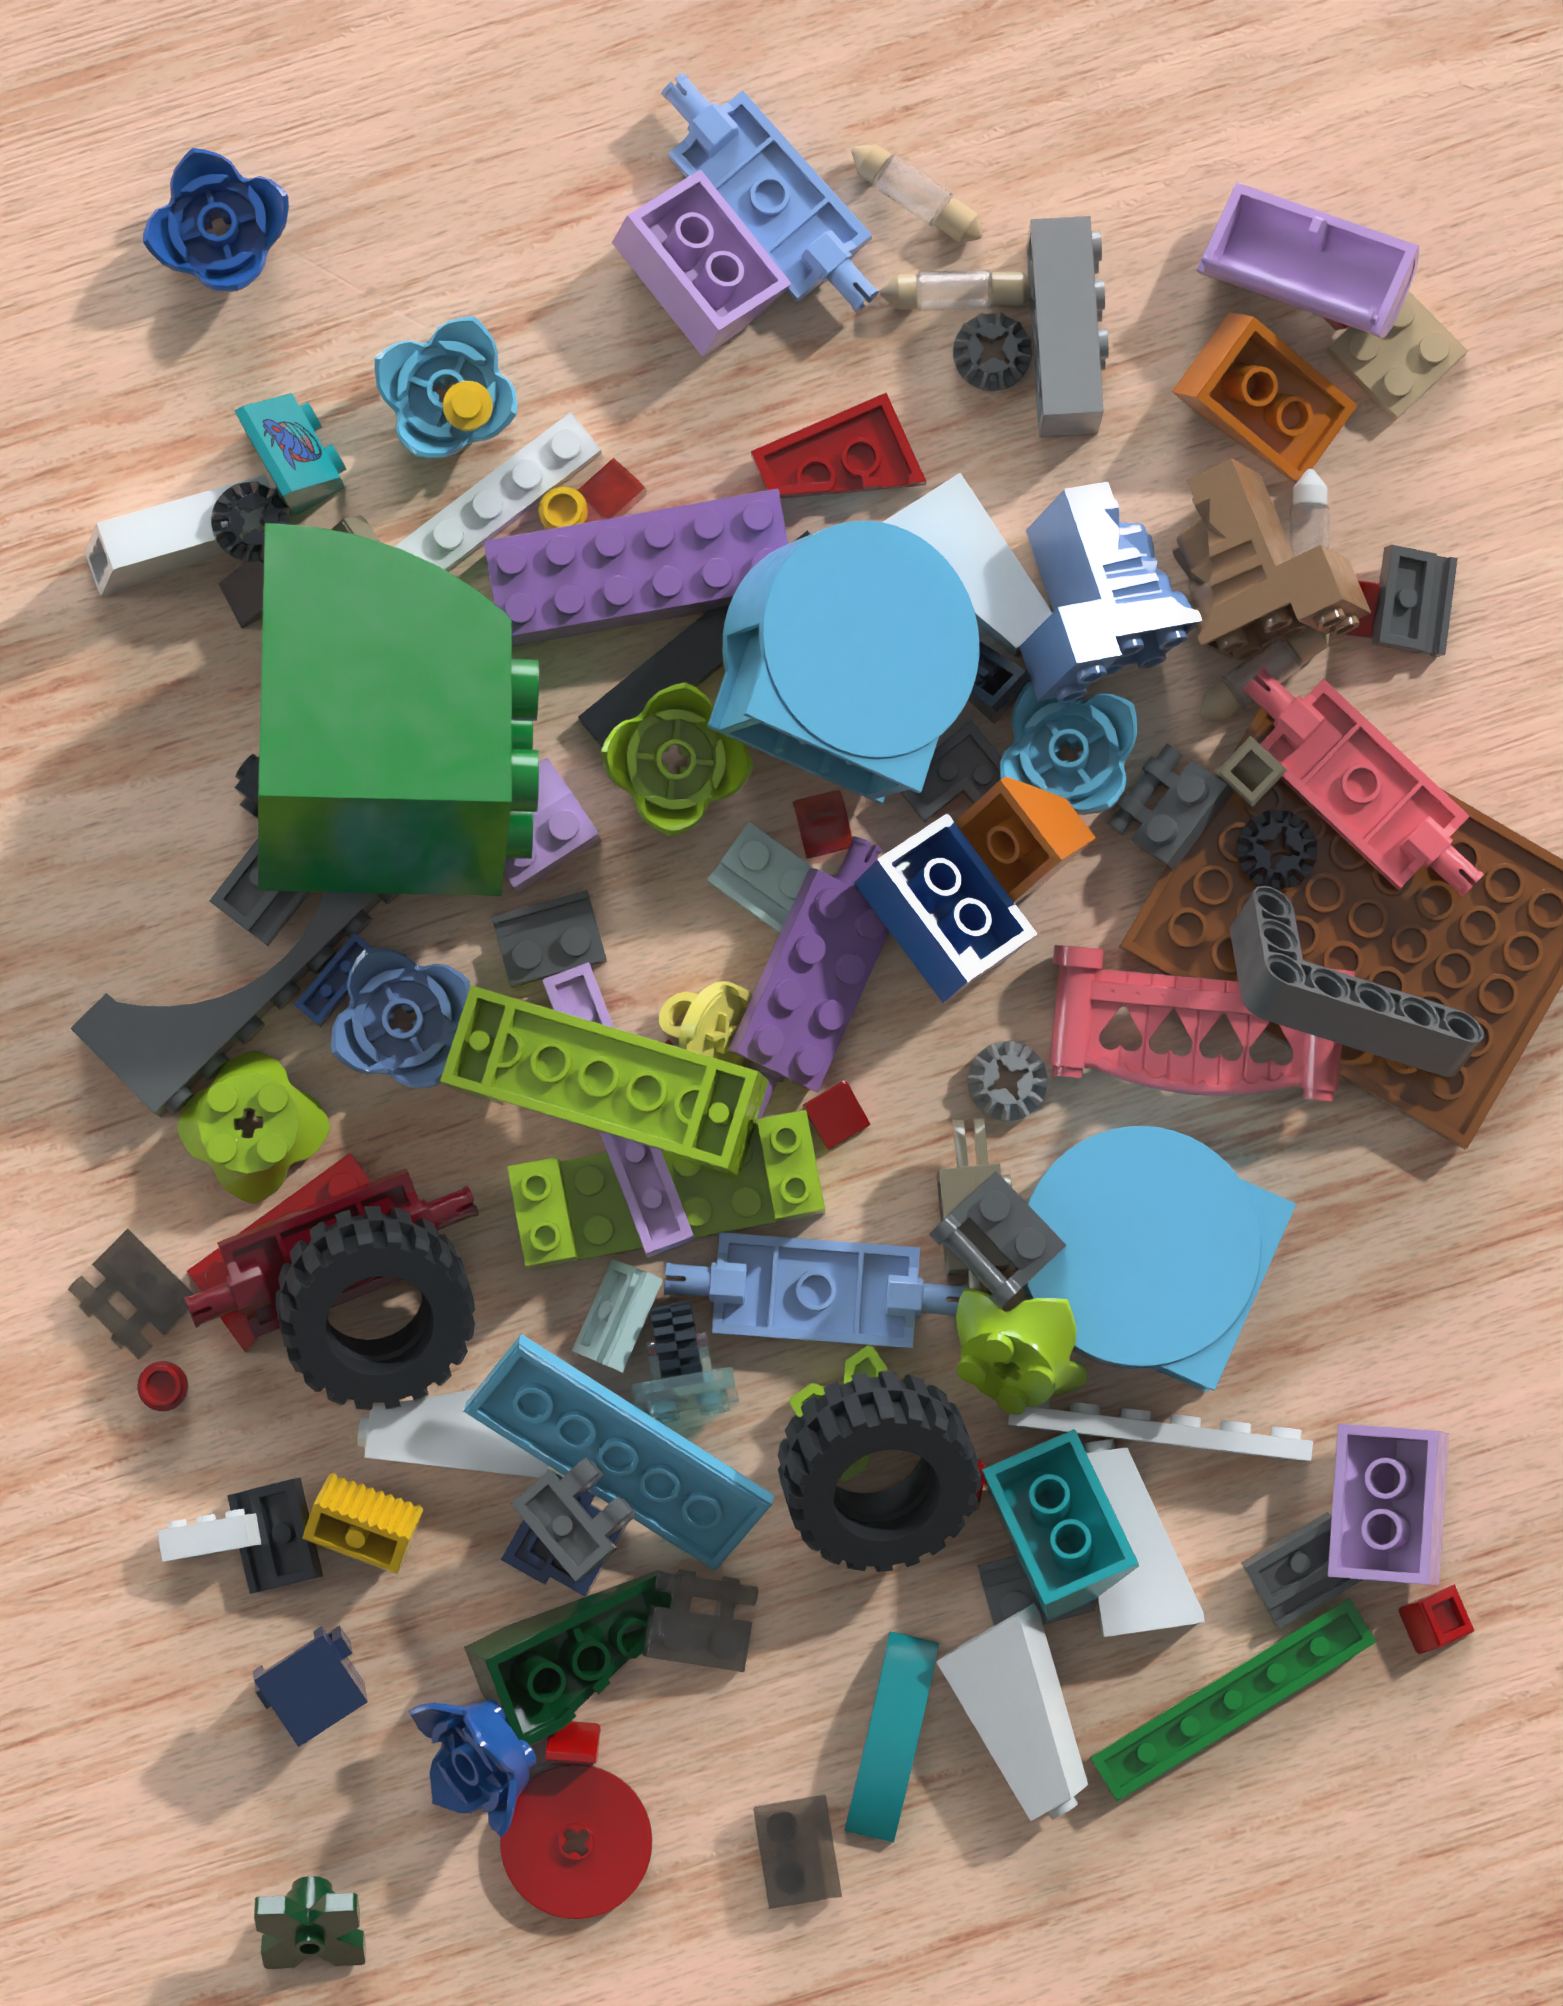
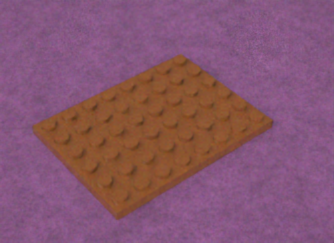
M1261 706L1233 754L1250 736L1261 744L1275 729L1273 725L1275 719ZM1279 779L1253 808L1233 792L1176 869L1173 871L1169 867H1165L1119 948L1165 975L1238 981L1230 926L1252 892L1259 887V885L1255 884L1245 875L1240 867L1237 858L1238 838L1244 826L1255 816L1267 810L1291 811L1294 815L1308 822L1314 837L1317 839L1316 862L1309 875L1299 884L1291 888L1279 890L1291 901L1294 908L1303 960L1329 969L1355 971V977L1463 1011L1476 1019L1484 1031V1038L1456 1076H1441L1342 1044L1339 1077L1466 1150L1563 985V859L1444 791L1470 816L1450 836L1454 840L1451 845L1484 875L1461 898L1458 895L1459 893L1430 866L1427 869L1422 866L1397 890L1290 787ZM1281 830V833L1273 842H1256V844L1263 845L1264 849L1271 852L1270 860L1272 862L1270 869H1274L1276 862L1282 856H1298V854L1291 852V849L1285 847L1284 842L1286 838H1284V830ZM1270 1022L1263 1032L1291 1048L1280 1025Z

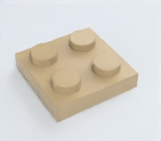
M1410 291L1407 293L1392 328L1384 338L1349 327L1327 349V353L1394 421H1397L1468 352Z

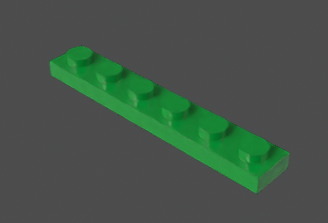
M1347 1598L1089 1757L1115 1800L1119 1801L1377 1641L1351 1599Z

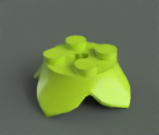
M686 682L658 691L649 699L640 715L633 719L622 721L613 728L601 749L602 762L608 777L617 787L627 791L632 796L637 812L644 822L667 836L678 835L694 828L703 818L705 810L711 802L728 798L739 791L754 769L751 755L744 743L707 727L714 706L704 693ZM677 745L678 753L685 755L687 758L685 767L677 766L676 774L669 773L668 765L661 761L663 752H669V746Z
M250 1051L228 1061L220 1069L215 1081L208 1088L197 1092L187 1102L179 1117L177 1129L186 1150L193 1157L207 1162L213 1168L218 1182L227 1192L245 1202L255 1204L278 1191L285 1182L290 1165L306 1160L319 1151L328 1137L331 1126L320 1103L309 1093L293 1087L288 1080L286 1070L277 1060L263 1052ZM254 1111L255 1118L263 1119V1128L255 1129L253 1138H244L245 1131L238 1130L239 1120H244L248 1112Z
M965 1287L959 1299L956 1313L957 1331L961 1344V1360L957 1366V1373L961 1379L973 1384L981 1393L997 1401V1404L1003 1411L1012 1415L1022 1414L1026 1407L1038 1406L1048 1401L1051 1396L1077 1390L1086 1384L1088 1372L1081 1362L1070 1361L1071 1352L1077 1341V1326L1068 1299L1035 1298L1025 1300L1011 1311L1005 1312L1002 1310V1307L999 1309L989 1298L991 1294L988 1292Z

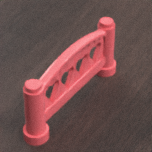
M1054 945L1052 965L1058 966L1050 1054V1065L1053 1066L1052 1076L1082 1078L1083 1068H1094L1110 1076L1141 1086L1174 1093L1203 1096L1247 1095L1287 1089L1294 1086L1304 1088L1303 1099L1333 1101L1334 1091L1338 1092L1342 1044L1280 1025L1293 1050L1292 1060L1286 1065H1278L1272 1059L1265 1063H1257L1251 1058V1046L1270 1022L1255 1016L1245 1007L1241 999L1238 981L1102 969L1104 949ZM1332 969L1355 977V971ZM1123 1004L1128 1009L1142 1036V1045L1136 1051H1127L1121 1045L1109 1050L1100 1043L1101 1032ZM1174 1008L1193 1044L1191 1051L1185 1056H1178L1171 1049L1164 1054H1157L1150 1047L1152 1035ZM1224 1012L1243 1047L1242 1055L1233 1061L1225 1059L1221 1054L1216 1058L1209 1059L1200 1052L1201 1041Z

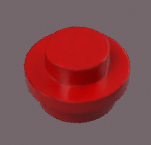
M168 1361L154 1362L141 1372L137 1383L138 1394L142 1402L150 1409L162 1412L170 1411L177 1408L185 1400L188 1393V1379L185 1372L178 1365Z

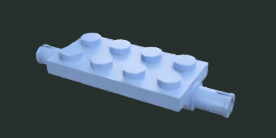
M685 73L678 75L675 78L677 84L674 85L670 82L661 93L689 123L688 135L668 153L672 163L686 178L700 169L703 171L792 283L786 291L797 303L822 282L830 281L856 313L865 308L863 303L865 301L868 303L873 301L878 295L879 290L872 286L851 262L853 255L872 240V234L743 90L728 103L720 106L717 103L710 104Z
M719 1232L717 1262H712L711 1267L666 1262V1277L686 1278V1281L665 1280L664 1295L677 1294L709 1297V1302H714L713 1334L913 1349L915 1318H920L921 1313L956 1316L958 1302H948L946 1298L960 1299L965 1287L968 1288V1285L923 1283V1278L918 1277L920 1247Z

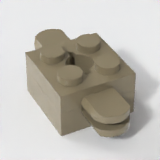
M983 1118L973 1119L977 1166H968L964 1121L953 1120L957 1167L939 1169L936 1176L941 1222L995 1171L1012 1187L1011 1175H1001L1000 1163L988 1164ZM969 1218L959 1227V1230L998 1271L1006 1270L1010 1266V1261ZM943 1242L946 1275L967 1274L968 1288L981 1291L980 1280Z

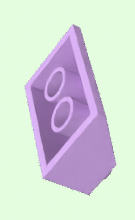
M701 169L628 214L612 241V244L702 357L740 333L789 289L792 284Z
M1338 1424L1328 1577L1439 1585L1449 1433L1434 1430Z

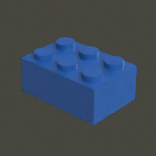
M948 813L877 859L853 882L942 1003L1010 958L1037 935L1036 931Z

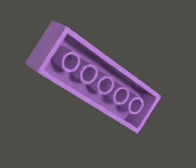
M779 489L484 541L494 604L511 618L512 647L705 613L710 609L729 606L734 593L747 573L769 553L788 544Z

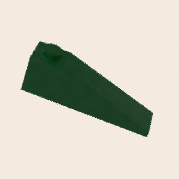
M658 1570L505 1626L465 1646L464 1649L485 1699L495 1700L503 1709L506 1722L512 1728L518 1740H524L531 1745L565 1728L576 1717L574 1712L594 1693L600 1694L611 1683L608 1679L630 1658L636 1659L679 1618L664 1574Z

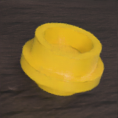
M462 381L456 383L444 396V415L447 421L458 430L474 431L480 429L489 421L492 415V398L487 389L477 382Z
M561 486L551 489L542 497L539 504V518L546 530L586 523L588 507L586 500L580 492L571 487Z

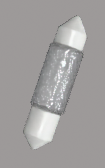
M1313 469L1306 470L1293 486V505L1290 507V547L1294 557L1320 544L1329 548L1330 508L1327 506L1328 487Z

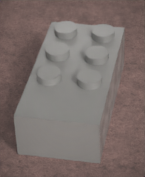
M1091 216L1031 219L1026 251L1032 296L1030 298L1039 437L1098 434L1104 413L1101 370H1105V359L1109 356L1107 328L1098 329V322H1102V310H1105L1104 280H1095L1094 275L1099 273V261H1102L1101 232L1091 231Z

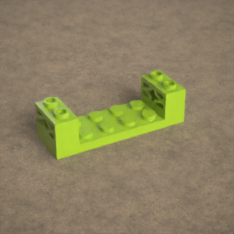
M472 985L470 986L440 1082L457 1092L503 1105V1102L532 1110L680 1155L691 1163L737 1177L740 1175L769 1082L756 1070Z
M807 1110L757 1119L739 1177L691 1163L683 1156L661 1150L694 1239L717 1235L719 1232L728 1233L825 1214L824 1199ZM607 1152L564 1161L554 1157L507 1166L525 1266L529 1270L644 1249Z

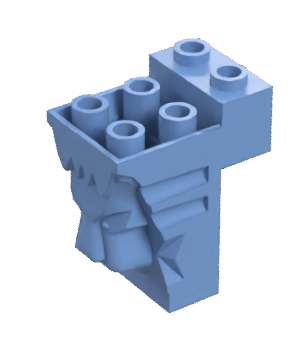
M1108 482L1064 489L1026 529L1053 609V613L1019 646L1028 674L1031 676L1030 680L1038 701L1057 698L1059 703L1071 702L1086 695V688L1092 682L1113 674L1126 665L1137 664L1140 669L1156 666L1167 659L1166 654L1173 647L1187 641L1186 635L1202 621L1199 611L1191 607L1186 597L1180 591H1172L1167 574L1157 569L1158 560L1155 559L1152 535L1146 532L1145 526L1141 523L1119 522V506L1117 500L1113 498Z

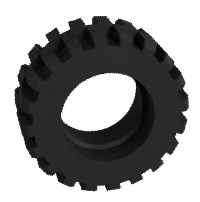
M380 1206L364 1207V1215L351 1217L350 1210L335 1214L336 1223L327 1227L321 1221L309 1230L312 1240L308 1244L303 1240H299L290 1251L292 1264H284L278 1277L280 1290L276 1292V1309L284 1347L287 1349L289 1361L296 1372L303 1373L304 1381L315 1392H321L325 1388L328 1400L340 1405H344L347 1399L354 1400L356 1409L372 1410L373 1403L384 1402L387 1410L401 1407L399 1400L412 1396L416 1402L429 1395L427 1387L433 1382L438 1386H442L452 1376L449 1365L451 1363L455 1365L462 1363L468 1352L465 1341L473 1338L475 1322L472 1313L475 1311V1304L461 1257H457L453 1243L445 1234H437L434 1224L423 1217L418 1218L415 1224L412 1223L409 1211L394 1208L391 1215H383ZM376 1276L399 1278L414 1285L422 1294L421 1305L413 1319L398 1332L383 1338L371 1340L353 1338L336 1330L328 1320V1313L336 1298L346 1288L366 1278Z
M879 1371L878 1377L869 1378L866 1372L851 1375L852 1381L839 1385L838 1381L823 1388L825 1394L817 1399L814 1395L801 1406L803 1414L801 1418L795 1415L785 1429L787 1439L784 1438L778 1451L780 1462L778 1473L795 1529L800 1531L802 1540L811 1550H820L821 1556L825 1560L840 1565L842 1560H844L847 1569L865 1571L867 1566H875L876 1572L893 1571V1565L905 1563L906 1567L920 1563V1556L928 1552L933 1556L946 1547L944 1540L949 1536L955 1538L965 1527L963 1515L970 1517L978 1501L975 1493H977L981 1486V1474L977 1466L979 1461L959 1410L954 1403L948 1401L946 1394L934 1385L926 1387L924 1379L906 1374L904 1379H898L897 1373L890 1371ZM883 1450H903L920 1456V1460L914 1470L900 1483L886 1490L873 1493H857L837 1486L843 1473L853 1463L871 1453Z

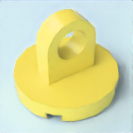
M728 981L714 982L703 989L699 995L692 992L678 993L669 998L662 1006L659 1013V1025L673 1042L679 1044V1048L740 1066L745 1059L728 1051L752 995L743 987ZM687 1011L682 1026L677 1027L678 1018Z

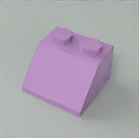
M548 758L539 762L537 812H533L532 858L505 859L504 875L517 895L601 841L596 828Z

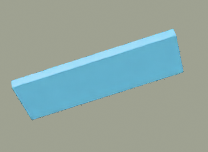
M522 1334L466 1401L463 1410L472 1418L564 1476L584 1458H587L589 1461L592 1460L605 1476L588 1491L607 1503H610L618 1496L621 1499H625L637 1513L633 1518L634 1520L715 1571L773 1503L774 1495Z

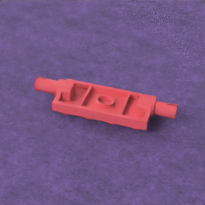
M1263 667L1242 691L1245 694L1247 693L1275 719L1273 722L1275 729L1260 745L1287 769L1280 779L1397 890L1422 866L1425 869L1430 866L1462 898L1484 875L1451 845L1454 840L1450 836L1470 816L1324 678L1307 696L1302 698L1299 695L1295 698Z

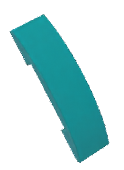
M891 1631L889 1633L844 1831L894 1843L939 1647L937 1642Z

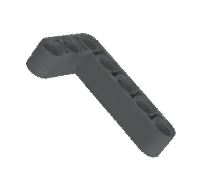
M1268 886L1257 887L1230 926L1241 999L1251 1013L1263 1020L1446 1077L1456 1076L1484 1038V1031L1476 1019L1463 1011L1304 961L1294 908L1291 901L1279 890Z

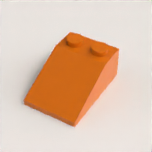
M1228 312L1172 390V393L1203 419L1295 484L1306 470L1313 469L1358 406L1254 316Z

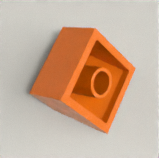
M1007 776L998 781L954 821L1014 903L1041 887L1096 839L1066 798Z

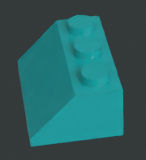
M1075 1429L982 1469L985 1489L1047 1621L1094 1601L1139 1567L1137 1558Z

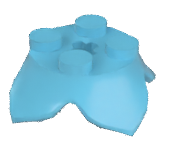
M475 316L449 320L436 329L429 341L424 343L410 340L397 342L375 357L374 371L377 388L383 400L394 410L397 416L396 431L399 440L416 457L430 459L445 458L453 455L464 446L470 445L473 442L486 441L497 436L511 424L517 415L516 390L511 381L499 372L498 351L494 339ZM462 381H474L484 386L493 402V411L489 421L483 427L474 431H461L454 428L444 415L443 403H441L440 396L436 393L439 387L446 390L448 383L456 384Z
M1027 682L1013 706L1011 723L1014 742L1003 753L1000 761V778L1002 779L1007 776L1064 797L1077 814L1080 815L1101 813L1110 809L1117 803L1125 790L1127 777L1124 764L1134 748L1137 737V716L1134 704L1113 694H1096L1087 699H1077L1067 703H1059L1057 698L1038 701L1032 683ZM1067 745L1070 750H1075L1079 747L1082 751L1078 753V760L1074 762H1069L1068 760L1061 761L1058 759L1061 757L1060 748Z

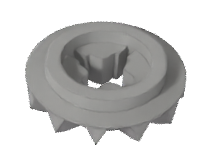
M1011 1040L990 1044L974 1058L968 1073V1090L974 1104L987 1116L1001 1121L1019 1120L1034 1112L1043 1101L1048 1085L1047 1072L1044 1062L1031 1047ZM998 1061L1010 1073L1021 1072L1025 1069L1028 1072L1022 1075V1079L1016 1083L1019 1100L1016 1101L1013 1094H1010L1006 1088L994 1089L989 1092L988 1088L993 1086L994 1082L1000 1078Z

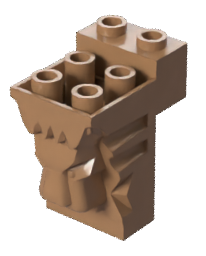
M1230 458L1187 479L1194 497L1192 501L1201 518L1178 534L1176 538L1178 545L1173 549L1172 553L1177 563L1190 580L1188 589L1198 605V608L1194 610L1199 611L1202 619L1196 626L1197 637L1201 646L1231 659L1235 657V660H1244L1260 653L1263 650V643L1278 636L1280 639L1294 637L1304 632L1308 628L1307 625L1325 634L1331 633L1332 636H1338L1354 630L1360 625L1358 619L1371 614L1349 559L1321 544L1300 555L1294 556L1261 474Z

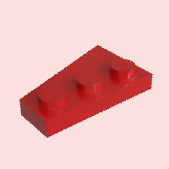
M887 392L751 451V457L766 490L779 489L780 499L925 486L927 482Z

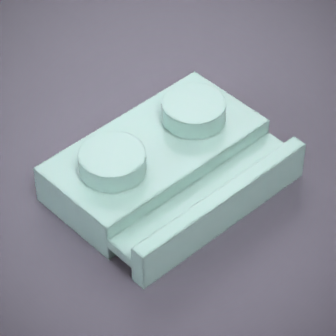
M748 822L717 868L708 877L707 883L780 934L809 868L813 867Z
M612 1259L572 1351L623 1373L663 1279Z

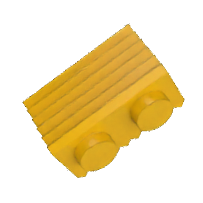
M334 1472L328 1475L312 1506L302 1539L398 1575L412 1545L423 1509L420 1504L413 1506L411 1501L405 1503L401 1497L394 1499L392 1494L385 1496L382 1490L376 1492L373 1487L366 1489L363 1483L358 1485L354 1479L347 1481L345 1476L338 1478Z

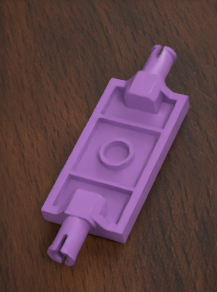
M856 836L852 837L851 845L837 876H830L818 869L809 868L728 1051L747 1060V1067L749 1069L760 1072L769 1081L757 1119L763 1118L762 1116L777 1082L783 1083L784 1079L818 1093L889 933L887 927L853 883L877 860L878 855L882 851V848L877 845L871 846L872 843Z

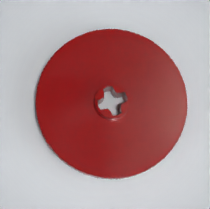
M580 1764L563 1765L537 1775L528 1782L526 1789L520 1793L516 1801L511 1826L506 1835L500 1836L501 1858L512 1885L531 1905L547 1914L560 1918H591L618 1907L637 1889L645 1876L651 1859L652 1828L648 1813L641 1799L621 1778L595 1766ZM571 1828L575 1833H579L584 1829L588 1832L590 1837L585 1842L588 1849L585 1854L582 1855L577 1850L571 1853L565 1851L563 1846L568 1841L564 1833L566 1830Z

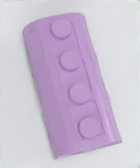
M1236 182L1197 268V272L1201 275L1255 292L1260 296L1272 298L1306 310L1322 318H1328L1368 332L1370 335L1384 338L1392 328L1412 284L1418 265L1419 245Z

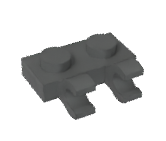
M587 1458L580 1461L561 1480L553 1471L548 1470L511 1503L574 1581L578 1583L618 1549L608 1537L627 1525L637 1515L627 1501L619 1496L611 1501L594 1518L588 1514L576 1498L595 1486L605 1475L592 1460L589 1461Z

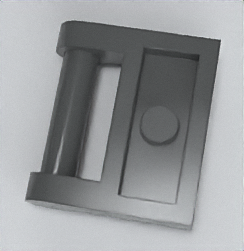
M997 1171L987 1178L929 1234L938 1245L944 1242L992 1293L989 1298L999 1309L1066 1246L1058 1235ZM968 1218L1018 1270L1008 1280L959 1230V1227Z

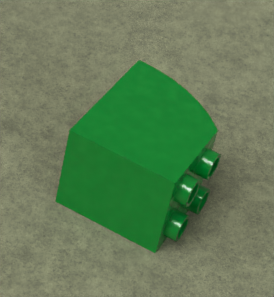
M265 523L258 791L259 891L502 896L505 859L532 858L533 812H537L539 795V751L533 750V721H537L539 663L538 660L512 659L511 618L475 588L441 567L402 549L359 535L319 527Z

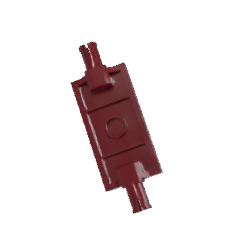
M405 1168L217 1242L229 1276L225 1277L227 1282L195 1295L186 1296L184 1300L196 1328L203 1323L238 1310L240 1314H245L254 1338L280 1329L276 1309V1292L280 1290L278 1280L280 1271L284 1264H292L290 1251L299 1240H303L308 1244L312 1240L309 1230L321 1221L329 1227L337 1222L335 1214L350 1210L351 1217L364 1215V1207L380 1206L383 1215H391L394 1208L409 1211L412 1223L414 1224L418 1218L423 1217L435 1225L438 1234L440 1229L473 1216H479L477 1205L473 1203L475 1200L468 1185L464 1186L463 1189L427 1203L425 1199L420 1200L409 1172ZM376 1276L360 1280L346 1288L336 1298L331 1308L402 1279Z

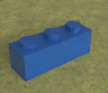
M353 933L294 1005L317 1025L322 1027L349 995L347 988L349 972L357 957L364 949L372 947L356 933Z

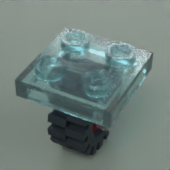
M691 1301L651 1307L655 1341L646 1342L652 1381L631 1384L635 1407L662 1424L679 1420V1412L699 1409L702 1416L716 1415L729 1411V1403L739 1402L733 1368L726 1367L713 1370L706 1332L696 1333Z

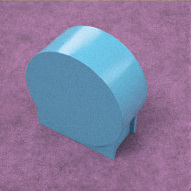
M865 520L836 524L774 550L761 559L747 573L734 593L724 623L722 647L725 675L707 727L879 804L884 802L885 796L908 789L920 793L938 738L949 728L963 710L974 686L978 670V624L972 602L963 582L944 556L932 545L908 530L883 522Z
M1128 1126L1101 1132L1081 1141L1060 1156L1043 1175L1027 1201V1204L1058 1235L1066 1246L1023 1286V1290L1027 1300L1035 1298L1068 1299L1077 1326V1341L1072 1350L1073 1352L1089 1360L1112 1367L1128 1369L1152 1368L1206 1393L1209 1389L1215 1391L1296 1203L1240 1179L1229 1164L1216 1152L1203 1143L1182 1133L1150 1126Z

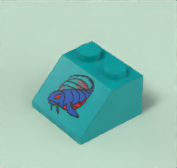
M289 393L244 405L235 410L248 438L286 504L289 506L293 516L345 488L339 474L347 469L333 444L323 448L315 434L317 430L323 427L309 402L299 406L294 395Z

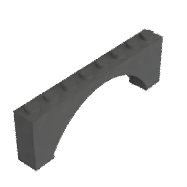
M325 892L313 920L296 945L268 972L246 986L221 997L176 1006H140L120 1003L106 993L70 1029L154 1114L162 1117L168 1111L171 1115H175L193 1097L190 1089L203 1076L210 1080L219 1073L220 1069L229 1061L225 1054L238 1041L243 1045L250 1042L263 1029L265 1023L261 1019L274 1006L281 1010L297 996L301 990L297 983L310 970L315 975L321 972L336 955L333 948L346 935L349 938L353 933L359 935L369 925L372 918L368 913L379 902L383 901L385 904H389L400 894Z

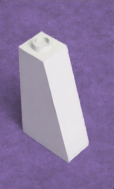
M961 473L883 522L898 526L921 537L944 556L960 577L969 594L978 626L1013 656L1021 653L1019 646L1052 614L1049 606Z
M266 474L237 482L258 481L260 484L270 488ZM237 483L96 523L84 553L100 597L225 553L213 535L211 515L214 504L219 496ZM275 487V488H271V489H276L277 492H278V495H279L280 498L282 499V497H281L280 492L278 491V489H277L276 487ZM263 506L251 513H247L244 510L240 511V515L245 519V524L242 527L243 531L239 535L241 538L244 534L254 529L261 532L265 531L259 522L260 517L263 515L261 513L264 509Z
M476 1389L425 1397L416 1402L414 1400L400 1402L401 1407L387 1410L385 1405L374 1406L370 1410L369 1417L361 1416L357 1446L365 1447L364 1458L540 1478L550 1470V1466L463 1412L466 1401Z
M1114 1439L1084 1443L1088 1458L1139 1563L1138 1568L1096 1598L1101 1636L1108 1637L1205 1623L1204 1612L1128 1448L1115 1449Z
M1033 1603L956 1647L937 1661L938 1666L1030 1821L1047 1812L1052 1820L1065 1814L1078 1805L1074 1796L1088 1785L1040 1613Z

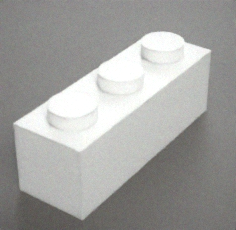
M244 1509L225 1512L226 1518L216 1520L215 1514L196 1517L197 1523L187 1525L186 1519L168 1522V1529L157 1531L162 1562L261 1545L256 1513L245 1515Z

